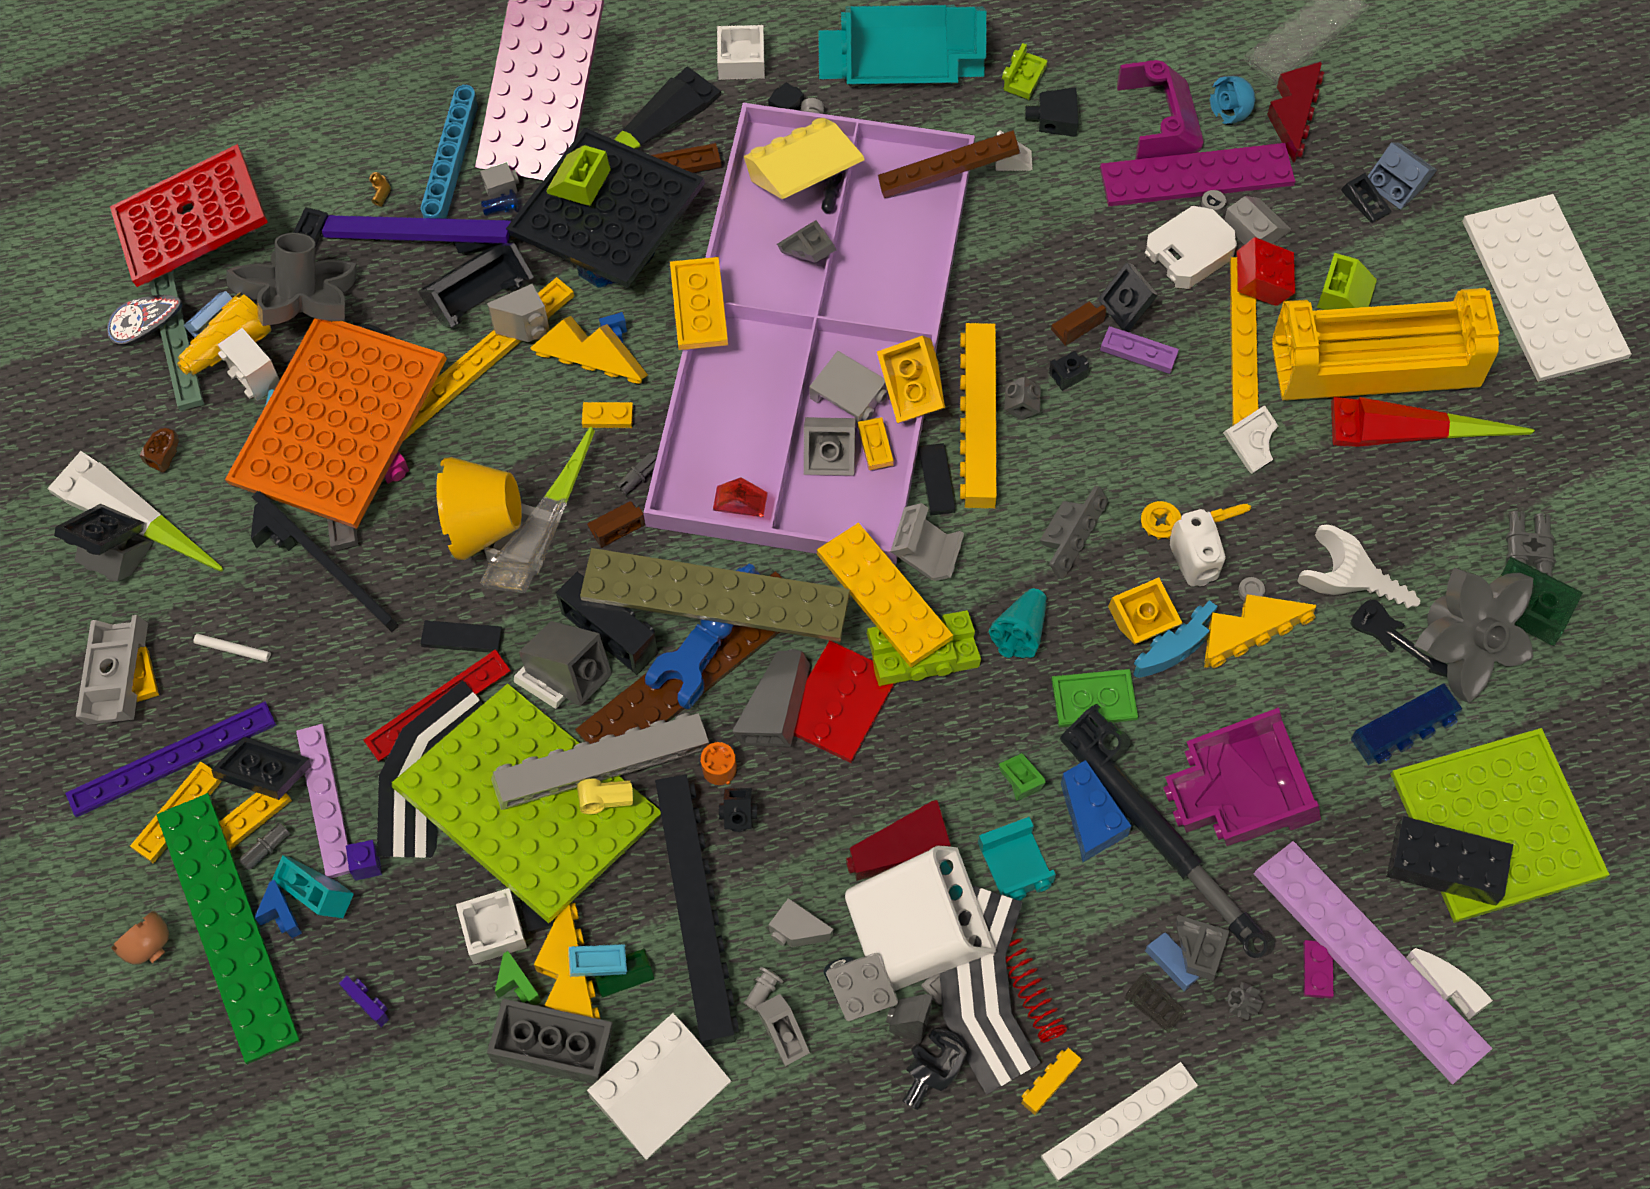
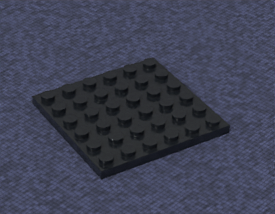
M584 127L507 226L506 230H508L510 236L628 288L705 185L704 177ZM584 145L606 151L610 166V172L591 206L550 195L546 191L566 155Z

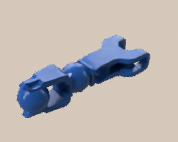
M750 563L736 570L760 575ZM701 619L700 625H696V628L692 630L677 651L664 653L655 659L646 673L645 684L653 689H658L669 679L676 678L681 680L683 685L678 693V702L683 708L690 709L704 691L703 670L721 645L720 640L725 639L731 633L733 624Z

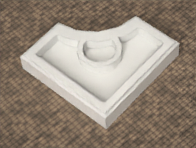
M1265 405L1223 432L1251 474L1273 460L1269 451V440L1278 424Z

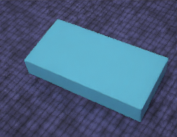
M625 944L569 947L568 949L570 977L622 975L627 972Z

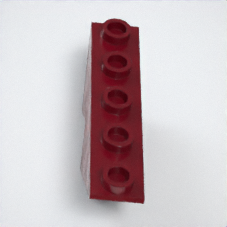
M1321 62L1281 73L1277 89L1282 98L1270 102L1267 116L1282 143L1286 144L1287 152L1292 162L1296 161V157L1301 158L1305 144L1301 143V140L1307 138L1310 125H1306V121L1312 120L1315 107H1311V102L1316 103L1320 89H1316V84L1321 85L1325 72L1320 71Z

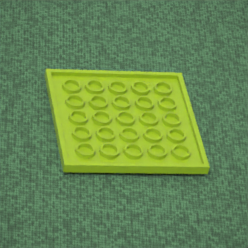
M1542 728L1396 769L1390 774L1408 817L1513 844L1505 896L1496 906L1440 891L1454 923L1599 881L1610 875Z

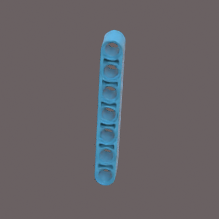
M469 85L458 86L454 91L421 204L423 218H447L478 108L475 91Z

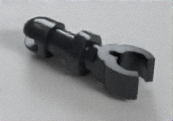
M841 173L835 177V181L832 176L825 179L826 187L823 192L825 199L821 205V209L825 213H830L835 207L834 198L838 195L837 187L842 180Z

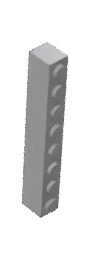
M684 713L670 722H665V720L656 721L645 729L635 727L627 730L624 735L615 737L614 734L602 737L596 743L582 742L575 745L574 749L568 751L557 749L543 758L538 759L537 756H533L523 760L522 764L499 766L493 772L491 780L500 808L503 810L575 789L578 783L585 779L603 781L703 751L708 746L709 741L699 713L694 715Z

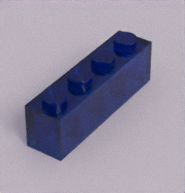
M1445 683L1356 729L1351 737V741L1368 765L1374 762L1382 764L1391 758V753L1399 749L1400 752H1404L1414 745L1413 741L1419 738L1424 741L1436 733L1435 729L1441 726L1446 729L1454 725L1458 721L1457 717L1462 711V707Z

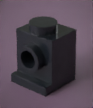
M1073 351L1058 360L1050 361L1049 374L1063 391L1087 378L1089 362L1084 355L1079 356L1076 351Z

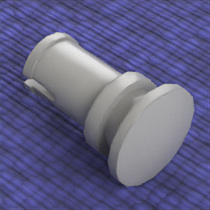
M764 967L759 968L763 974L761 977L757 976L755 979L757 983L743 1002L756 1012L755 1007L765 1002L770 992L776 990L775 984L777 982L783 984V980L775 972Z

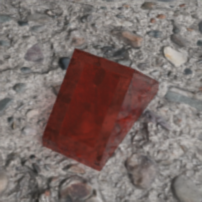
M742 477L717 486L713 511L764 517L768 492Z

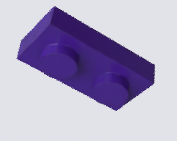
M346 976L339 982L342 989L380 1027L389 1020L384 1013L387 1007L377 997L372 1001L366 995L369 991L368 988L358 978L353 982Z

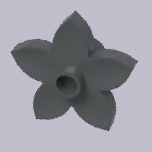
M287 233L276 238L275 250L271 254V265L247 264L226 270L227 286L235 293H241V296L244 294L250 299L257 300L258 319L262 326L288 321L300 312H304L317 319L345 321V297L343 292L351 288L356 280L357 263L343 260L315 262V241L305 234Z
M1453 568L1448 581L1446 595L1441 596L1432 604L1427 618L1428 627L1422 632L1414 646L1423 654L1448 663L1447 677L1449 686L1457 698L1470 703L1487 685L1492 675L1495 661L1505 666H1516L1533 658L1532 643L1528 634L1520 627L1514 625L1524 613L1529 603L1533 586L1532 577L1522 573H1510L1498 577L1488 584L1486 580L1476 574Z

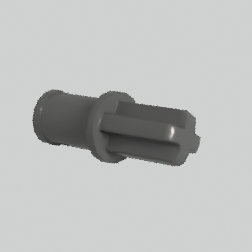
M649 453L635 467L631 466L629 468L630 471L615 484L617 490H622L621 493L626 496L639 482H644L645 477L654 469L657 457Z
M278 822L262 838L258 837L256 839L257 843L240 857L241 864L248 870L252 869L267 854L271 855L273 853L272 850L290 835L288 830Z

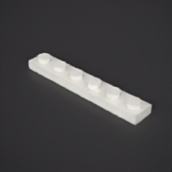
M1180 1062L1044 1153L1041 1158L1058 1182L1196 1089L1198 1085Z

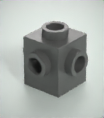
M1025 376L1006 384L1004 410L1018 419H1025L1039 413L1041 386Z

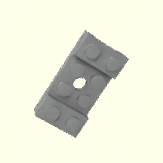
M132 615L131 622L112 625L97 620L91 621L76 711V718L87 725L134 720L137 694L132 692L136 659L138 648L145 647L148 623L138 615ZM113 663L112 669L105 673L106 668Z

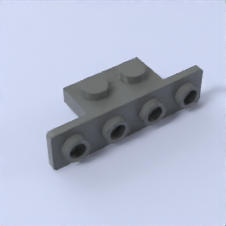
M1094 486L1084 504L1063 501L1040 539L1044 546L1057 549L1049 565L1058 579L1065 578L1089 534L1094 529L1100 515L1107 506L1108 499L1100 486Z

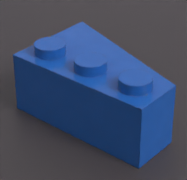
M1086 760L1063 773L1061 787L1081 852L1082 862H1085L1127 837L1131 825Z

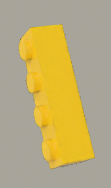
M1071 1049L1062 1050L1056 1057L1058 1060L1054 1064L1050 1063L1044 1070L1046 1074L1043 1077L1039 1076L1033 1084L1035 1086L1031 1091L1027 1089L1021 1096L1023 1098L1021 1104L1034 1115L1037 1114L1081 1063L1082 1059Z

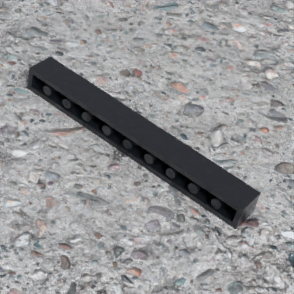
M687 774L657 779L655 783L700 1042L704 1048L735 1042L734 1033H738L739 1028L737 1017L731 1016L729 1006L734 1005L732 989L725 988L724 979H729L727 962L721 963L719 953L725 951L722 935L716 936L715 926H720L717 909L711 910L710 900H715L712 883H706L705 875L710 874L708 858L702 859L701 849H705L706 846L703 832L697 833L696 824L701 823L699 808H693L691 800L697 798L694 782L688 783Z

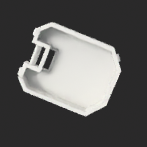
M1191 206L1148 235L1145 257L1148 256L1154 263L1160 261L1167 268V276L1175 283V288L1189 289L1230 262L1231 257H1234L1235 248L1237 247L1235 230L1213 209ZM1173 248L1182 258L1177 260L1168 250Z

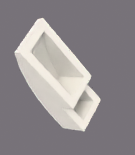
M1417 948L1413 949L1406 957L1441 994L1442 999L1445 1001L1451 997L1469 1020L1493 1001L1465 973L1439 957Z

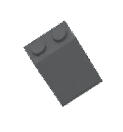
M550 621L519 651L526 673L579 706L612 675L599 633Z

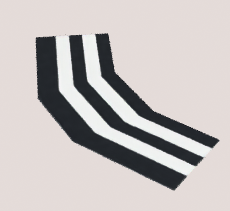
M463 680L404 726L399 733L378 778L377 856L432 858L436 851L437 826L394 790L392 782L483 705Z
M972 885L996 952L939 974L944 1021L950 1031L957 1034L964 1043L967 1052L965 1058L987 1095L1040 1064V1061L1011 1013L1005 955L1023 902ZM962 911L959 914L958 920L961 926H967L972 921L970 911ZM973 936L968 940L972 946L981 947L982 941L978 936Z

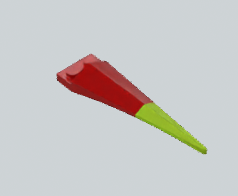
M1334 397L1331 401L1333 445L1360 447L1442 438L1528 435L1535 431L1531 428L1359 397V399Z

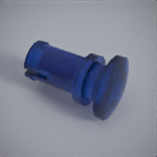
M510 189V194L508 195L502 193L500 197L482 200V207L492 205L490 208L482 209L484 215L487 216L488 214L504 210L510 212L512 208H514L515 212H518L519 203L514 190Z

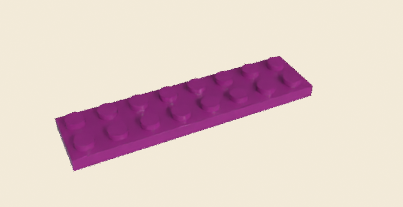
M1285 143L1100 164L1108 207L1203 196L1210 190H1217L1225 194L1294 186L1295 184Z

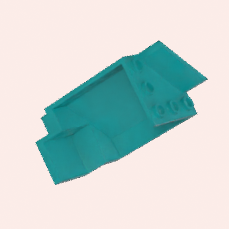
M846 6V12H841L842 30H819V79H847V84L958 83V77H984L986 9L983 6Z

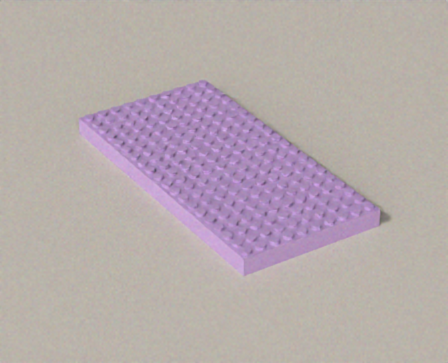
M743 103L705 257H719L728 345L686 349L682 352L643 512L646 527L817 554L818 548L859 522L896 566L898 557L890 551L904 507L908 505L924 415L898 424L888 393L885 401L882 404L878 403L874 408V414L871 419L880 417L883 419L894 461L893 466L873 470L868 469L858 427L855 426L854 476L804 475L805 417L855 418L825 398H822L819 403L811 400L809 386L837 351H840L883 378L877 351L923 335L931 338L936 353L970 170L884 198L881 192L878 174L973 144L974 135ZM818 118H826L836 123L861 152L865 160L832 176L835 181V177L841 173L842 180L837 187L838 195L834 198V209L830 213H825L821 209L822 201L825 199L823 193L826 187L825 179L781 199L751 182L744 156L751 153V150L756 147H764L770 144L775 138L792 134V131L796 128H805ZM817 220L836 248V251L832 252L828 257L815 263L781 253L777 243Z

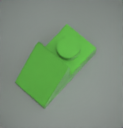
M1023 754L999 763L1001 773L1012 785L1016 801L1040 791L1046 783L1045 778Z
M506 951L502 957L495 988L498 999L517 986L514 992L522 1003L528 1001L529 1004L536 1006L541 1002L538 993L509 951Z

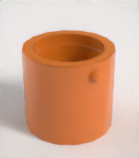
M715 742L709 744L701 753L702 772L704 778L709 783L729 785L736 774L737 766L734 751L725 743Z

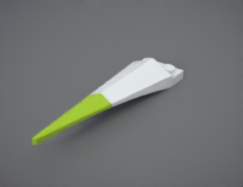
M82 451L78 453L48 487L50 493L80 510L87 511L99 504H103L144 522V528L139 533L140 535L213 569L223 571L222 566L103 464L98 463Z

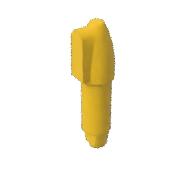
M1240 504L1223 510L1218 509L1210 513L1214 522H1221L1250 511L1251 506Z

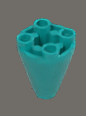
M1029 589L1004 611L989 628L988 632L991 639L999 648L998 652L1006 658L1012 656L1033 658L1040 645L1047 605V597L1041 590Z

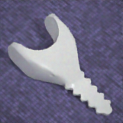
M1321 525L1318 527L1315 536L1330 552L1333 559V570L1325 574L1304 570L1300 573L1297 580L1300 585L1318 593L1333 596L1367 590L1369 593L1376 592L1379 597L1385 595L1388 601L1395 599L1398 605L1404 603L1406 608L1417 607L1420 604V599L1416 596L1415 591H1408L1406 585L1399 586L1398 581H1392L1389 574L1383 575L1381 569H1376L1360 542L1353 535L1332 525Z

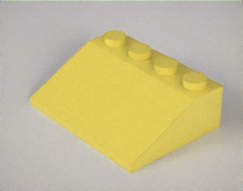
M818 118L805 128H796L792 131V134L775 138L770 144L764 147H756L751 150V153L744 156L751 182L781 199L865 160L861 152L836 123L826 118Z

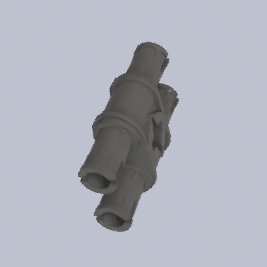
M1518 511L1510 512L1508 514L1509 533L1506 535V541L1508 542L1506 561L1510 565V573L1527 575L1526 565H1532L1536 568V587L1541 589L1544 583V589L1552 588V567L1556 564L1553 547L1555 538L1551 534V516L1545 514L1544 519V513L1536 514L1534 516L1535 533L1525 532V512L1520 511L1519 517Z

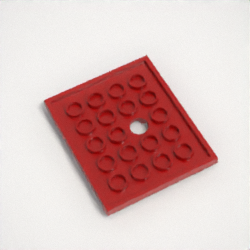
M238 144L110 206L130 276L136 287L148 283L167 272H171L175 268L193 261L197 257L213 251L232 240H236L240 236L268 223L243 152ZM191 203L194 206L190 212L182 214L184 205Z

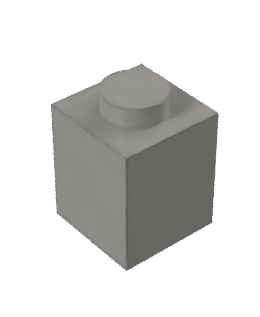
M507 162L480 171L484 187L491 202L517 193L516 184H519L518 176L515 170H510Z

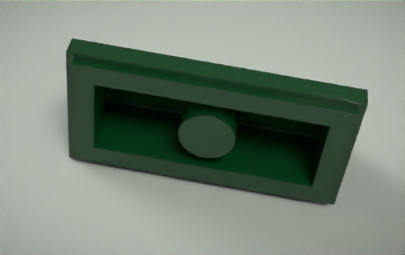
M645 949L626 955V974L595 976L602 998L654 980Z

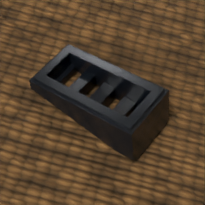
M1366 173L1346 183L1341 189L1344 195L1371 223L1392 212ZM1367 194L1368 197L1363 199L1362 195ZM1371 200H1373V201L1375 202V203H1374L1373 205H1371V206H1368V204H1367V203L1370 202ZM1379 207L1381 211L1374 214L1372 210Z

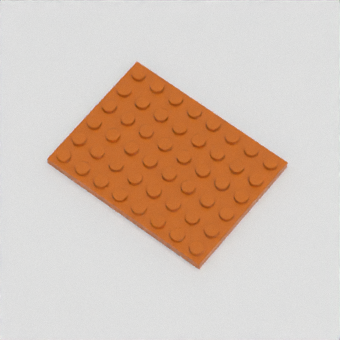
M314 318L226 476L225 481L230 485L253 493L261 491L267 498L357 529L446 362L445 354L343 321H328Z

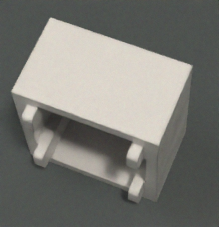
M763 25L717 26L719 80L765 78Z
M243 328L218 344L220 349L218 354L222 360L226 361L230 369L227 371L228 375L232 379L237 377L246 388L244 392L249 399L254 397L258 401L266 396L269 390H274L280 380L270 358Z
M509 888L456 904L466 946L473 964L502 956L506 951L512 953L527 948L514 897Z

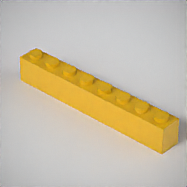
M966 323L965 333H960V347L965 348V354H960V369H965V375H960V390H965V396H960V411H965V418H960V433H965V440H960V455H965V462H960V477H965V484H960V499H965V508H995V324Z

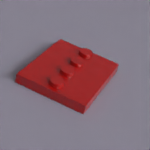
M829 640L806 681L794 736L852 763L895 683L879 686L874 672L873 660Z

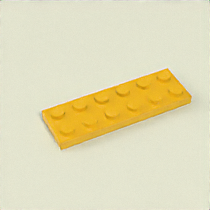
M859 522L817 549L819 558L843 587L850 589V595L910 668L953 640V634Z

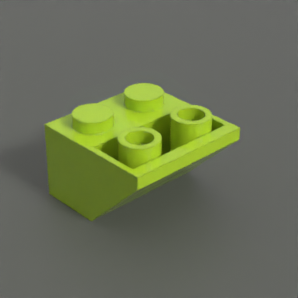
M584 145L567 154L546 190L547 194L591 206L610 172L606 151Z
M1334 253L1317 308L1330 310L1369 307L1377 279L1358 259Z

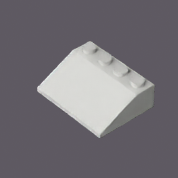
M672 1013L594 1083L587 1092L595 1104L647 1160L730 1084L731 1080L695 1036Z

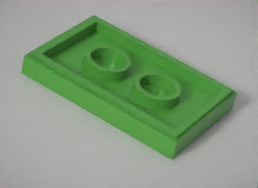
M1130 669L1052 676L1051 678L1059 728L1070 727L1094 704H1098L1101 707L1099 712L1108 722L1138 720Z

